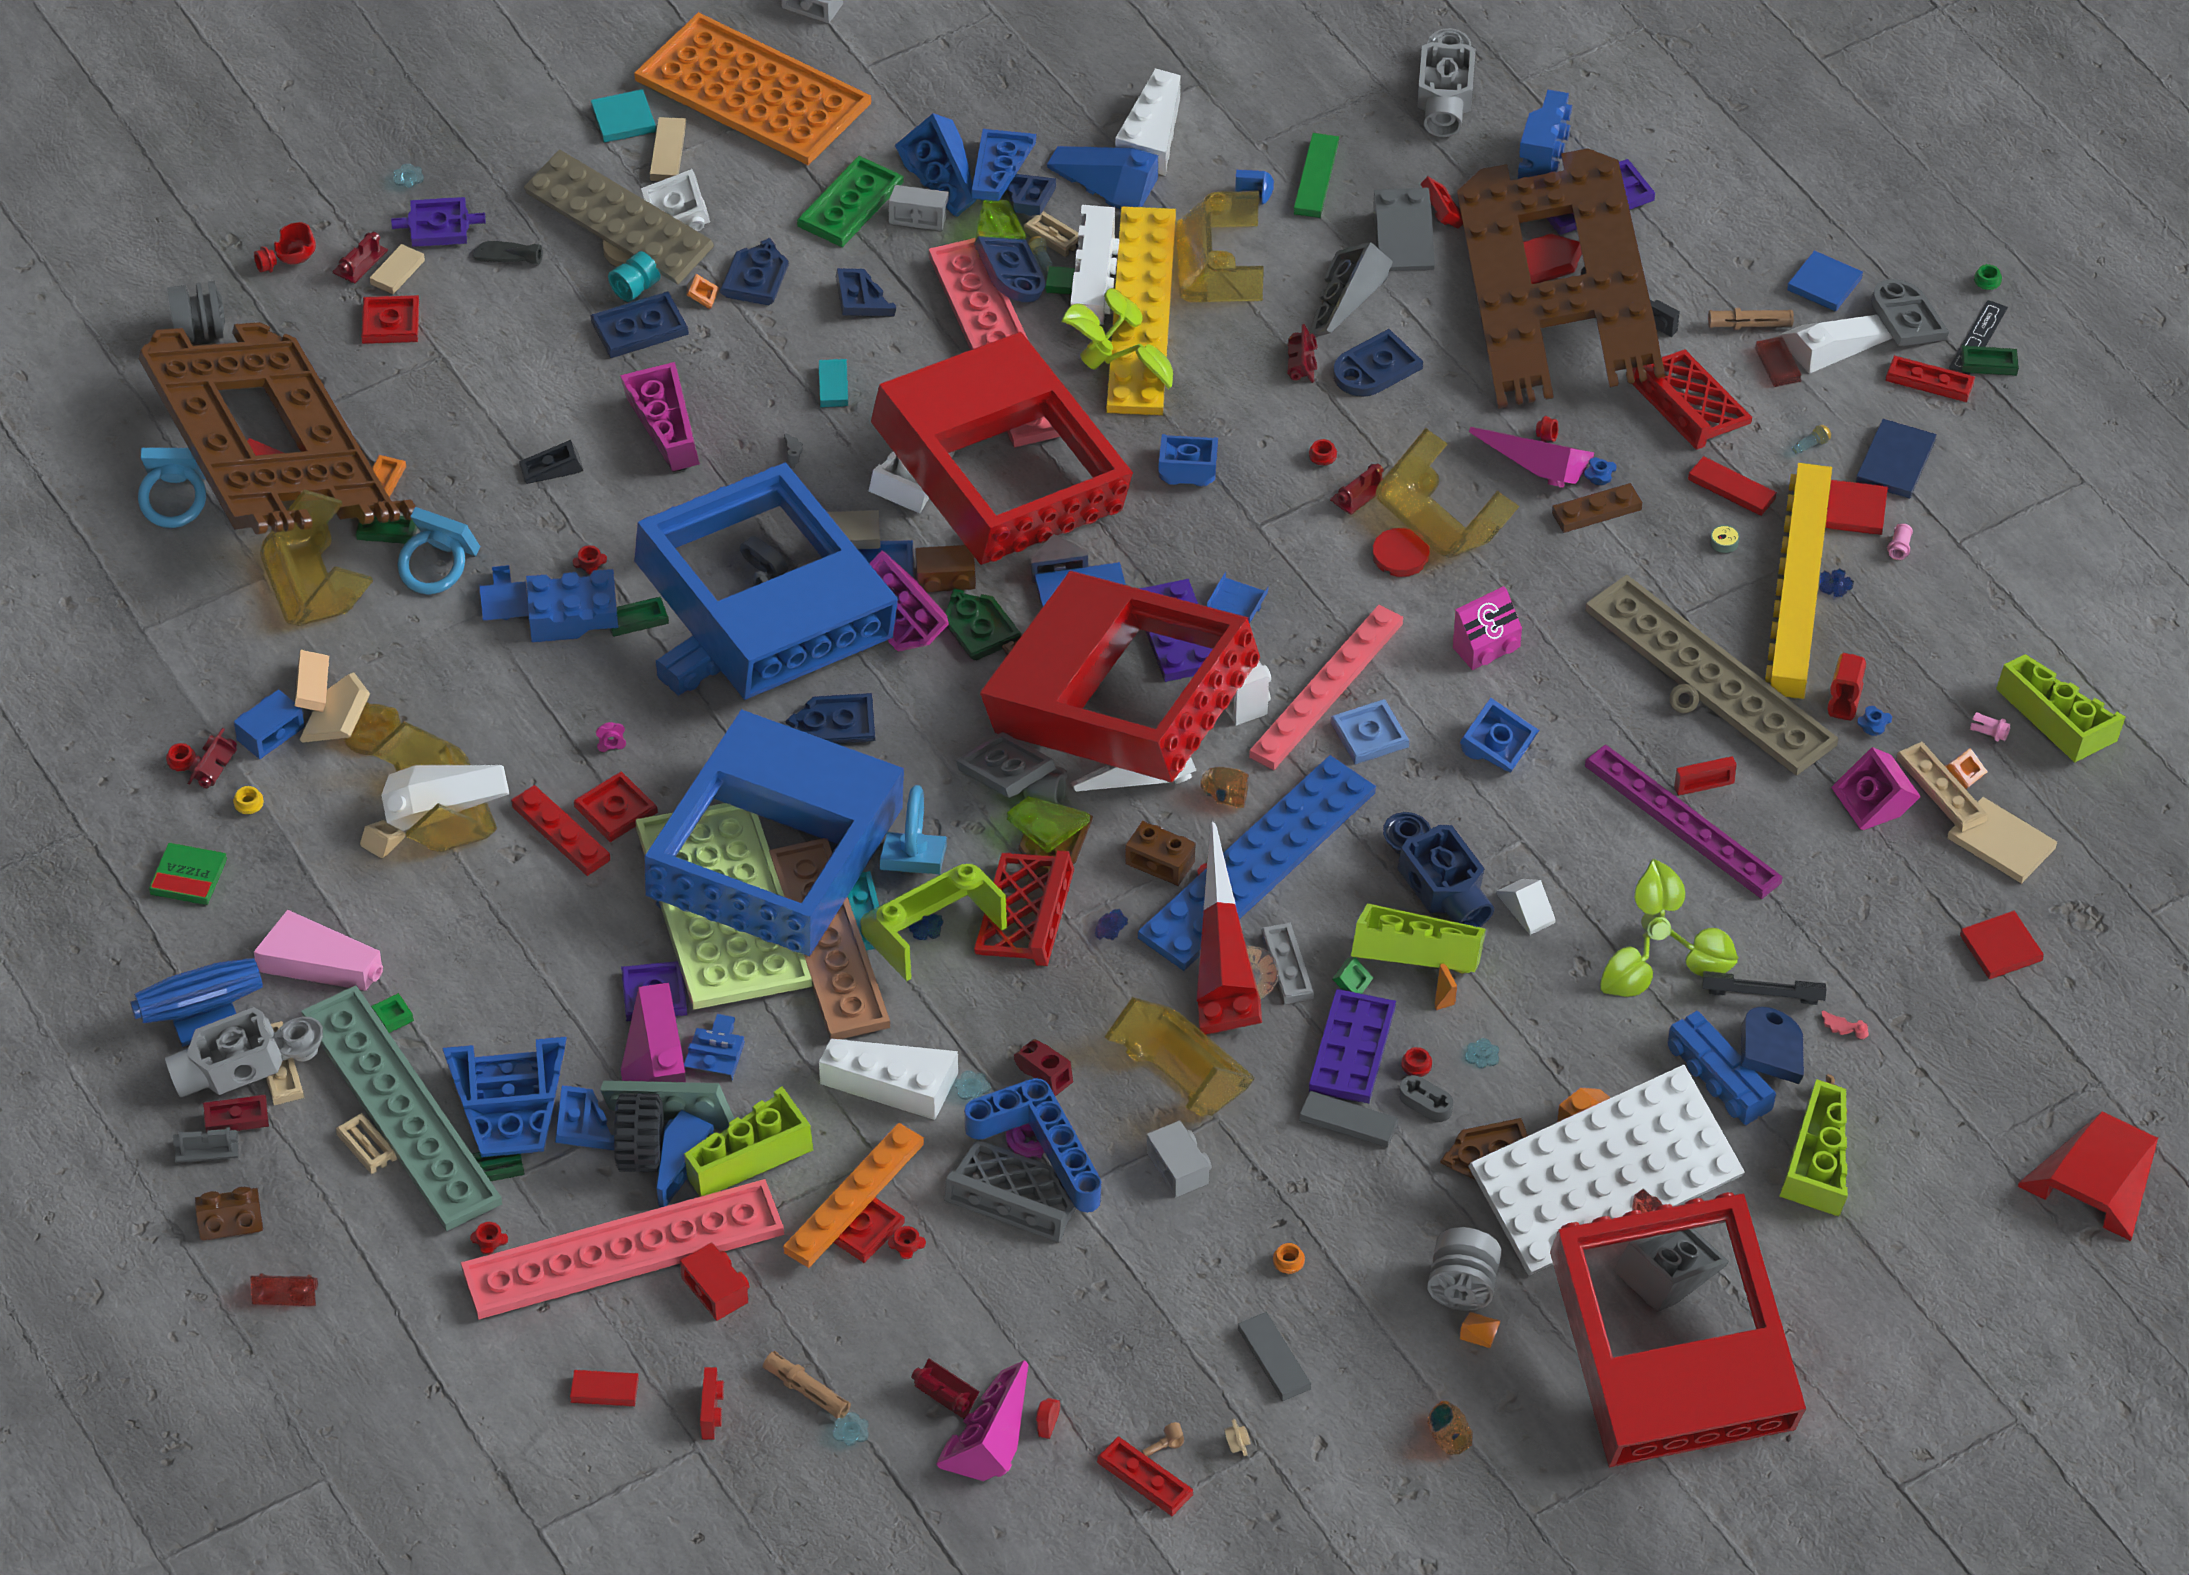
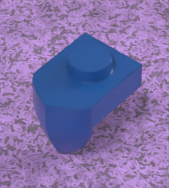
M1236 170L1235 197L1262 198V205H1264L1269 200L1274 189L1272 176L1266 171Z

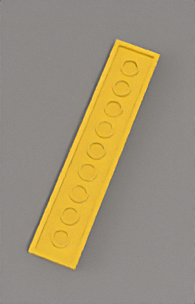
M1121 207L1120 244L1115 289L1137 305L1142 313V322L1139 326L1133 327L1124 319L1112 334V354L1137 344H1141L1144 347L1150 344L1167 357L1176 209ZM1115 312L1113 314V325L1120 316ZM1136 351L1110 362L1107 413L1163 415L1165 384L1144 365L1137 356Z

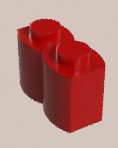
M1842 653L1839 656L1830 687L1831 695L1827 707L1830 717L1848 721L1853 720L1855 717L1866 670L1864 657Z

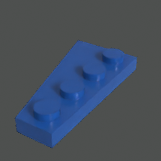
M983 129L971 199H979L985 202L999 201L1036 144L1037 134Z

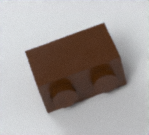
M966 545L915 548L917 582L926 592L976 589L974 555Z

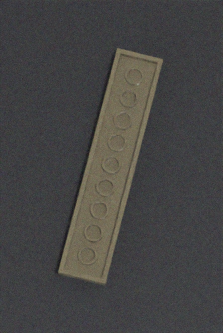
M1627 574L1586 603L1585 611L1678 684L1692 685L1697 690L1699 700L1796 776L1837 746V736Z

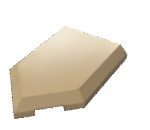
M354 672L348 674L327 689L324 712L313 710L300 738L302 743L351 737L370 695Z

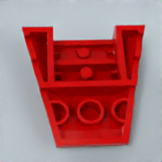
M2102 1111L2018 1183V1187L2044 1200L2048 1198L2054 1188L2105 1212L2103 1228L2131 1241L2158 1137Z

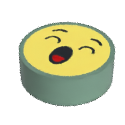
M1717 526L1711 532L1710 544L1718 552H1733L1739 545V532L1732 526Z

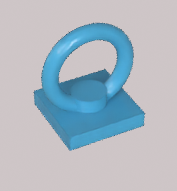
M141 448V460L147 472L138 490V504L141 512L150 522L160 527L177 528L189 524L198 517L206 502V487L203 481L206 478L189 448ZM159 479L170 483H180L188 479L194 487L195 499L192 506L186 512L178 516L168 517L157 513L152 508L149 500L150 490Z
M415 507L411 518L420 530V533L411 537L402 547L398 557V572L403 583L417 593L426 595L441 593L452 587L462 575L465 566V553L476 556L481 546L466 524ZM426 542L440 550L452 551L454 556L452 569L447 576L433 583L418 581L413 577L409 569L412 553L417 547Z
M914 785L910 789L905 833L887 832L880 857V870L940 874L947 847V837L922 834L924 792L920 785Z

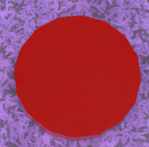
M1392 528L1376 537L1372 548L1374 563L1383 572L1385 569L1390 572V575L1407 577L1423 570L1424 565L1429 561L1430 549L1425 537L1417 531L1407 528Z

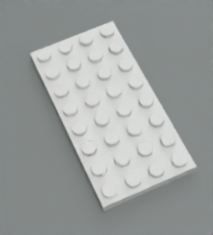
M1685 1065L1481 1157L1469 1165L1473 1176L1528 1276L1553 1265L1550 1250L1558 1229H1561L1567 1223L1578 1222L1582 1225L1592 1223L1594 1219L1602 1216H1609L1613 1219L1623 1217L1625 1213L1633 1210H1640L1644 1213L1653 1211L1656 1207L1664 1204H1671L1672 1207L1679 1206L1731 1182L1745 1173Z

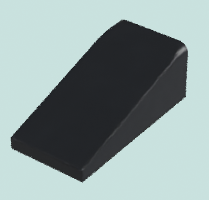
M571 440L519 461L526 484L584 471L579 453Z

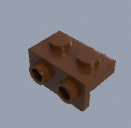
M244 1186L238 1187L232 1192L219 1193L211 1191L202 1194L201 1197H195L196 1216L201 1240L263 1231L258 1188L251 1189Z

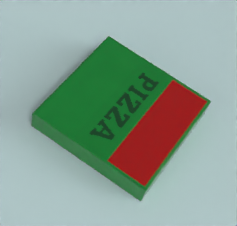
M168 843L149 887L150 895L208 905L227 861L226 853Z

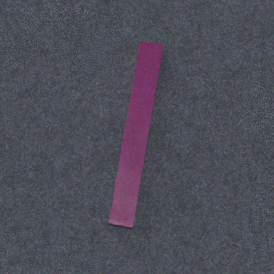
M1605 744L1585 760V767L1760 899H1763L1782 883L1783 876Z

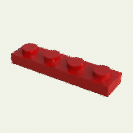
M536 785L531 786L511 800L512 808L586 876H589L611 861L610 853Z

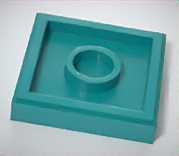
M643 89L591 100V108L604 143L656 132V124Z

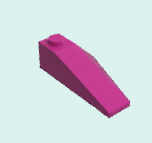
M1470 427L1469 433L1535 475L1548 478L1547 484L1564 487L1565 482L1576 484L1589 465L1590 459L1594 456V452L1544 443Z
M669 983L638 987L621 1066L622 1081L686 1082L681 1044Z

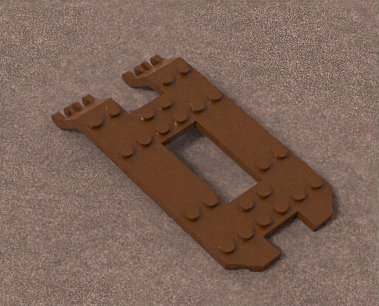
M1589 148L1561 153L1563 171L1523 177L1512 181L1510 180L1507 164L1480 169L1457 191L1499 409L1508 406L1507 397L1504 392L1515 390V400L1518 405L1523 404L1521 389L1524 388L1527 390L1529 403L1535 402L1534 389L1532 390L1534 386L1543 385L1544 399L1554 398L1541 328L1596 318L1610 388L1619 385L1618 375L1615 372L1618 370L1626 369L1625 373L1627 383L1629 384L1635 383L1632 371L1634 367L1638 369L1640 382L1646 381L1647 376L1645 368H1643L1644 365L1654 364L1655 377L1657 379L1665 377L1654 315L1618 159ZM1573 213L1586 274L1532 284L1519 223Z
M261 322L234 324L232 334L238 343L193 346L183 328L156 330L151 337V341L141 349L139 361L234 530L252 528L255 534H265L268 526H271L274 533L282 532L283 529L285 532L293 531L295 523H297L301 530H309L312 528V518L307 509L287 511L282 501L323 497L328 498L340 520L358 518L361 524H371L374 516H376L380 523L387 522L388 519L393 522L399 520L400 513L403 514L406 520H412L411 515L416 507L412 499L391 501L295 337L284 334L281 337L270 332L271 327ZM264 387L301 452L255 456L219 391Z

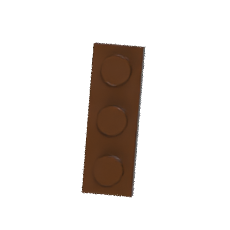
M1628 483L1553 505L1552 514L1563 533L1641 511L1643 502L1632 484Z

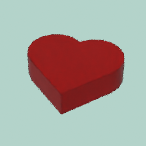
M1047 1398L1040 1402L1036 1416L1039 1437L1050 1439L1059 1416L1060 1400Z

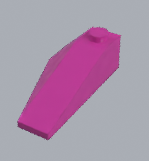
M1025 1360L1001 1370L982 1395L981 1400L984 1404L979 1406L973 1413H969L963 1422L967 1426L960 1436L952 1435L946 1443L936 1463L940 1469L981 1481L994 1476L1001 1477L1010 1470L1012 1466L1011 1461L1017 1451L1028 1372V1363Z

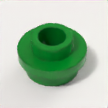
M1986 264L1982 265L1975 272L1974 282L1982 289L1993 290L2001 285L2002 275L1996 266Z

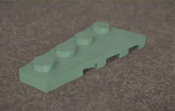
M603 1081L600 1089L609 1110L615 1111L620 1093L659 1094L663 1103V1120L675 1119L679 1112L683 1110L712 1124L714 1129L726 1130L729 1127L728 1123L735 1119L719 1083Z

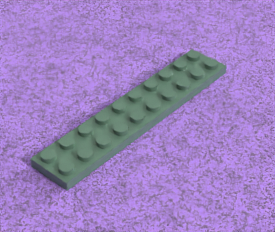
M357 985L302 1010V1017H312L322 1025L323 1038L320 1045L380 1134L394 1150L397 1159L446 1232L502 1205L500 1194Z

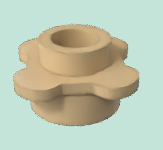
M1233 1419V1426L1225 1428L1229 1447L1232 1453L1242 1451L1243 1455L1247 1456L1245 1446L1251 1444L1245 1426L1239 1427L1236 1419Z

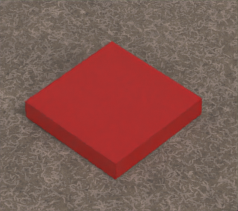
M419 295L363 297L362 344L418 342Z
M1831 480L1825 528L1882 535L1888 487Z
M622 771L574 800V807L609 842L614 841L636 827V819L652 817L658 813L657 805Z
M2015 910L1961 929L1960 936L1988 979L2043 961L2044 953Z
M875 1197L833 1243L865 1263L905 1223V1217Z

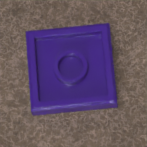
M678 961L621 967L626 1021H631L638 987L669 983L675 1016L687 1015L685 985Z

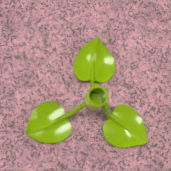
M1110 288L1104 294L1107 305L1112 311L1120 315L1119 319L1106 334L1103 328L1099 326L1100 321L1098 317L1085 305L1074 304L1065 312L1061 322L1075 327L1092 340L1080 353L1082 361L1089 368L1095 370L1104 361L1109 364L1116 358L1136 351L1139 359L1165 384L1168 390L1172 387L1173 369L1171 363L1154 346L1147 344L1144 347L1141 344H1137L1112 354L1113 345L1108 339L1124 319L1133 327L1139 326L1142 322L1140 309L1119 291Z
M1656 859L1651 860L1647 870L1638 881L1634 892L1637 906L1645 913L1641 920L1642 927L1646 931L1643 934V955L1641 956L1639 951L1631 946L1618 950L1610 958L1603 971L1600 990L1605 994L1631 997L1641 994L1649 987L1653 978V971L1651 966L1645 961L1649 958L1651 938L1663 940L1669 935L1691 951L1686 956L1685 963L1694 974L1703 977V971L1726 973L1738 961V955L1732 939L1721 929L1707 928L1700 931L1694 938V945L1671 929V924L1665 917V910L1675 911L1682 906L1685 900V887L1674 870Z

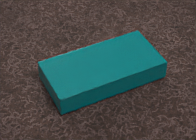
M847 359L819 360L820 407L848 406Z

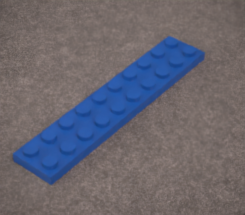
M1329 755L1223 853L1239 920L1375 794L1376 786ZM1207 868L1138 931V939L1183 971L1200 957Z

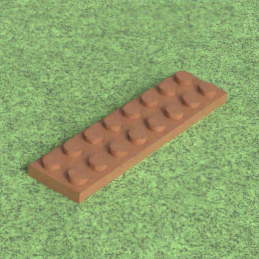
M822 838L769 850L784 897L802 903L833 854L828 839ZM847 897L810 956L804 955L812 978V987L830 1040L844 1039L890 1028V1019Z

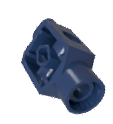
M1412 812L1396 813L1386 820L1383 825V835L1387 844L1396 853L1400 854L1397 869L1429 913H1446L1452 922L1475 927L1483 926L1494 912V906L1480 889L1485 868L1452 825H1438L1431 829L1429 822L1422 816Z

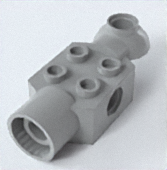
M1452 28L1434 32L1429 37L1427 44L1422 45L1417 107L1425 111V129L1438 137H1450L1457 134L1462 127L1463 113L1471 111L1476 49L1471 47V41L1465 33Z
M253 1007L195 1029L189 1048L165 1057V1061L180 1098L205 1088H209L218 1095L278 1073L284 1060L294 1058L297 1061L310 1060L318 1052V1047L323 1038V1027L318 1020L312 1017H298L284 1023L277 1032H274L263 1012Z

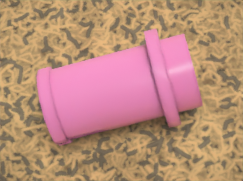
M1898 524L1894 528L1893 539L1889 542L1887 551L1890 557L1895 560H1902L1910 553L1909 542L1913 529L1909 525Z
M1978 712L1975 713L1973 720L1984 725L1976 722L1971 723L1970 730L1992 736L1997 742L2000 739L2006 740L2010 731V724L2006 723L2005 719L1997 720Z

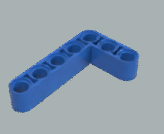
M1038 1078L1029 1079L975 1098L966 1104L964 1110L965 1132L973 1139H985L1029 1123L1076 1209L1087 1213L1098 1209L1101 1203V1179L1046 1081Z

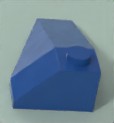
M932 113L895 144L904 166L914 173L925 187H928L930 190L949 192L946 208L954 216L958 217L976 202V199H971L973 184L963 141L952 119Z
M1057 146L1047 163V168L1070 182L1082 184L1086 187L1088 193L1092 195L1097 193L1105 198V203L1118 209H1121V207H1142L1158 180V155L1135 148Z

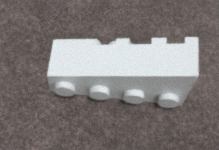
M1155 68L1116 136L1115 148H1135L1158 155V174L1166 176L1171 141L1173 140L1174 126L1180 102L1181 75Z
M1082 205L1070 307L1077 303L1085 305L1095 313L1100 321V325H1104L1105 314H1110L1111 308L1105 301L1104 294L1108 289H1114V278L1110 276L1111 274L1116 275L1117 258H1113V255H1118L1120 239L1115 238V207Z
M894 451L882 465L879 464L873 470L869 492L921 513L929 497ZM955 451L948 454L953 457Z
M831 1039L819 1061L820 1084L935 1120L958 1075V1051Z

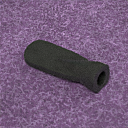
M485 241L476 247L473 257L478 261H525L534 265H540L543 249L541 244L526 246L512 242Z

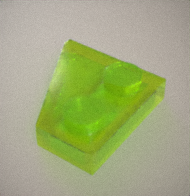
M983 200L975 241L978 236L1026 239L1027 236L1008 200Z
M1028 796L1007 812V820L1049 853L1090 823V814Z

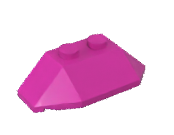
M881 551L870 562V565L898 598L893 638L889 639L888 642L898 652L930 645L949 625L947 615L911 575L889 555Z

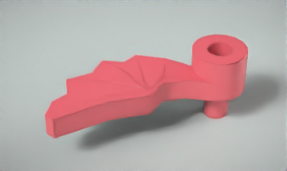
M1822 1011V1017L1825 1021L1824 1025L1830 1028L1832 1033L1838 1032L1840 1035L1855 1031V1036L1858 1039L1868 1037V1026L1862 1020H1859L1857 1023L1847 1022L1843 1017L1834 1016L1826 1011Z

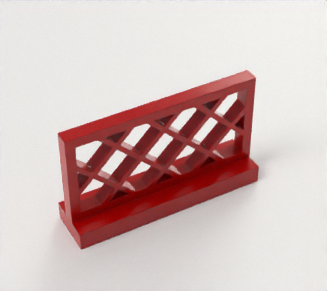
M1686 349L1662 357L1664 371L1668 372V376L1657 379L1655 377L1654 364L1644 365L1643 368H1645L1647 379L1640 382L1637 367L1632 368L1635 381L1632 385L1696 450L1705 447L1707 439L1749 425L1752 422L1753 417ZM1683 360L1690 368L1673 364ZM1671 374L1687 376V381L1673 378ZM1691 378L1699 379L1706 385L1690 382ZM1672 386L1685 389V392H1677ZM1688 390L1703 393L1704 398L1689 395ZM1708 395L1719 397L1723 403L1707 399ZM1690 404L1702 406V409H1694ZM1705 407L1719 410L1721 415L1705 412ZM1725 412L1736 414L1739 418L1726 417L1724 414ZM1707 421L1719 423V425L1711 428Z
M1057 850L1056 857L1001 853L993 883L1000 890L1011 885L1016 891L1006 898V912L1009 915L1006 919L1007 927L1015 922L1020 930L1006 937L1001 929L984 913L974 948L976 955L1034 959L1037 966H1048L1074 873V866L1069 851ZM1008 863L1020 864L1023 867L1010 876L1006 872ZM1040 866H1051L1050 871L1039 878L1033 872ZM1029 874L1034 881L1020 889L1015 882ZM1040 887L1043 891V896L1031 902L1026 895ZM1022 898L1027 905L1013 913L1008 906ZM1033 911L1037 916L1036 920L1024 926L1019 919ZM996 933L1002 939L1001 942L994 946L985 945L986 940ZM1027 936L1030 940L1028 948H1016L1013 945L1014 942Z

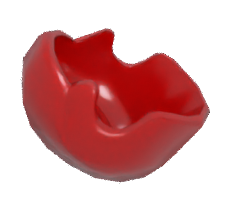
M303 222L291 223L282 227L279 231L280 240L278 242L274 241L277 257L280 261L290 265L304 263L316 249V241L311 228Z

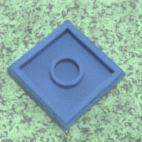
M1385 699L1331 716V724L1354 764L1409 747V739Z

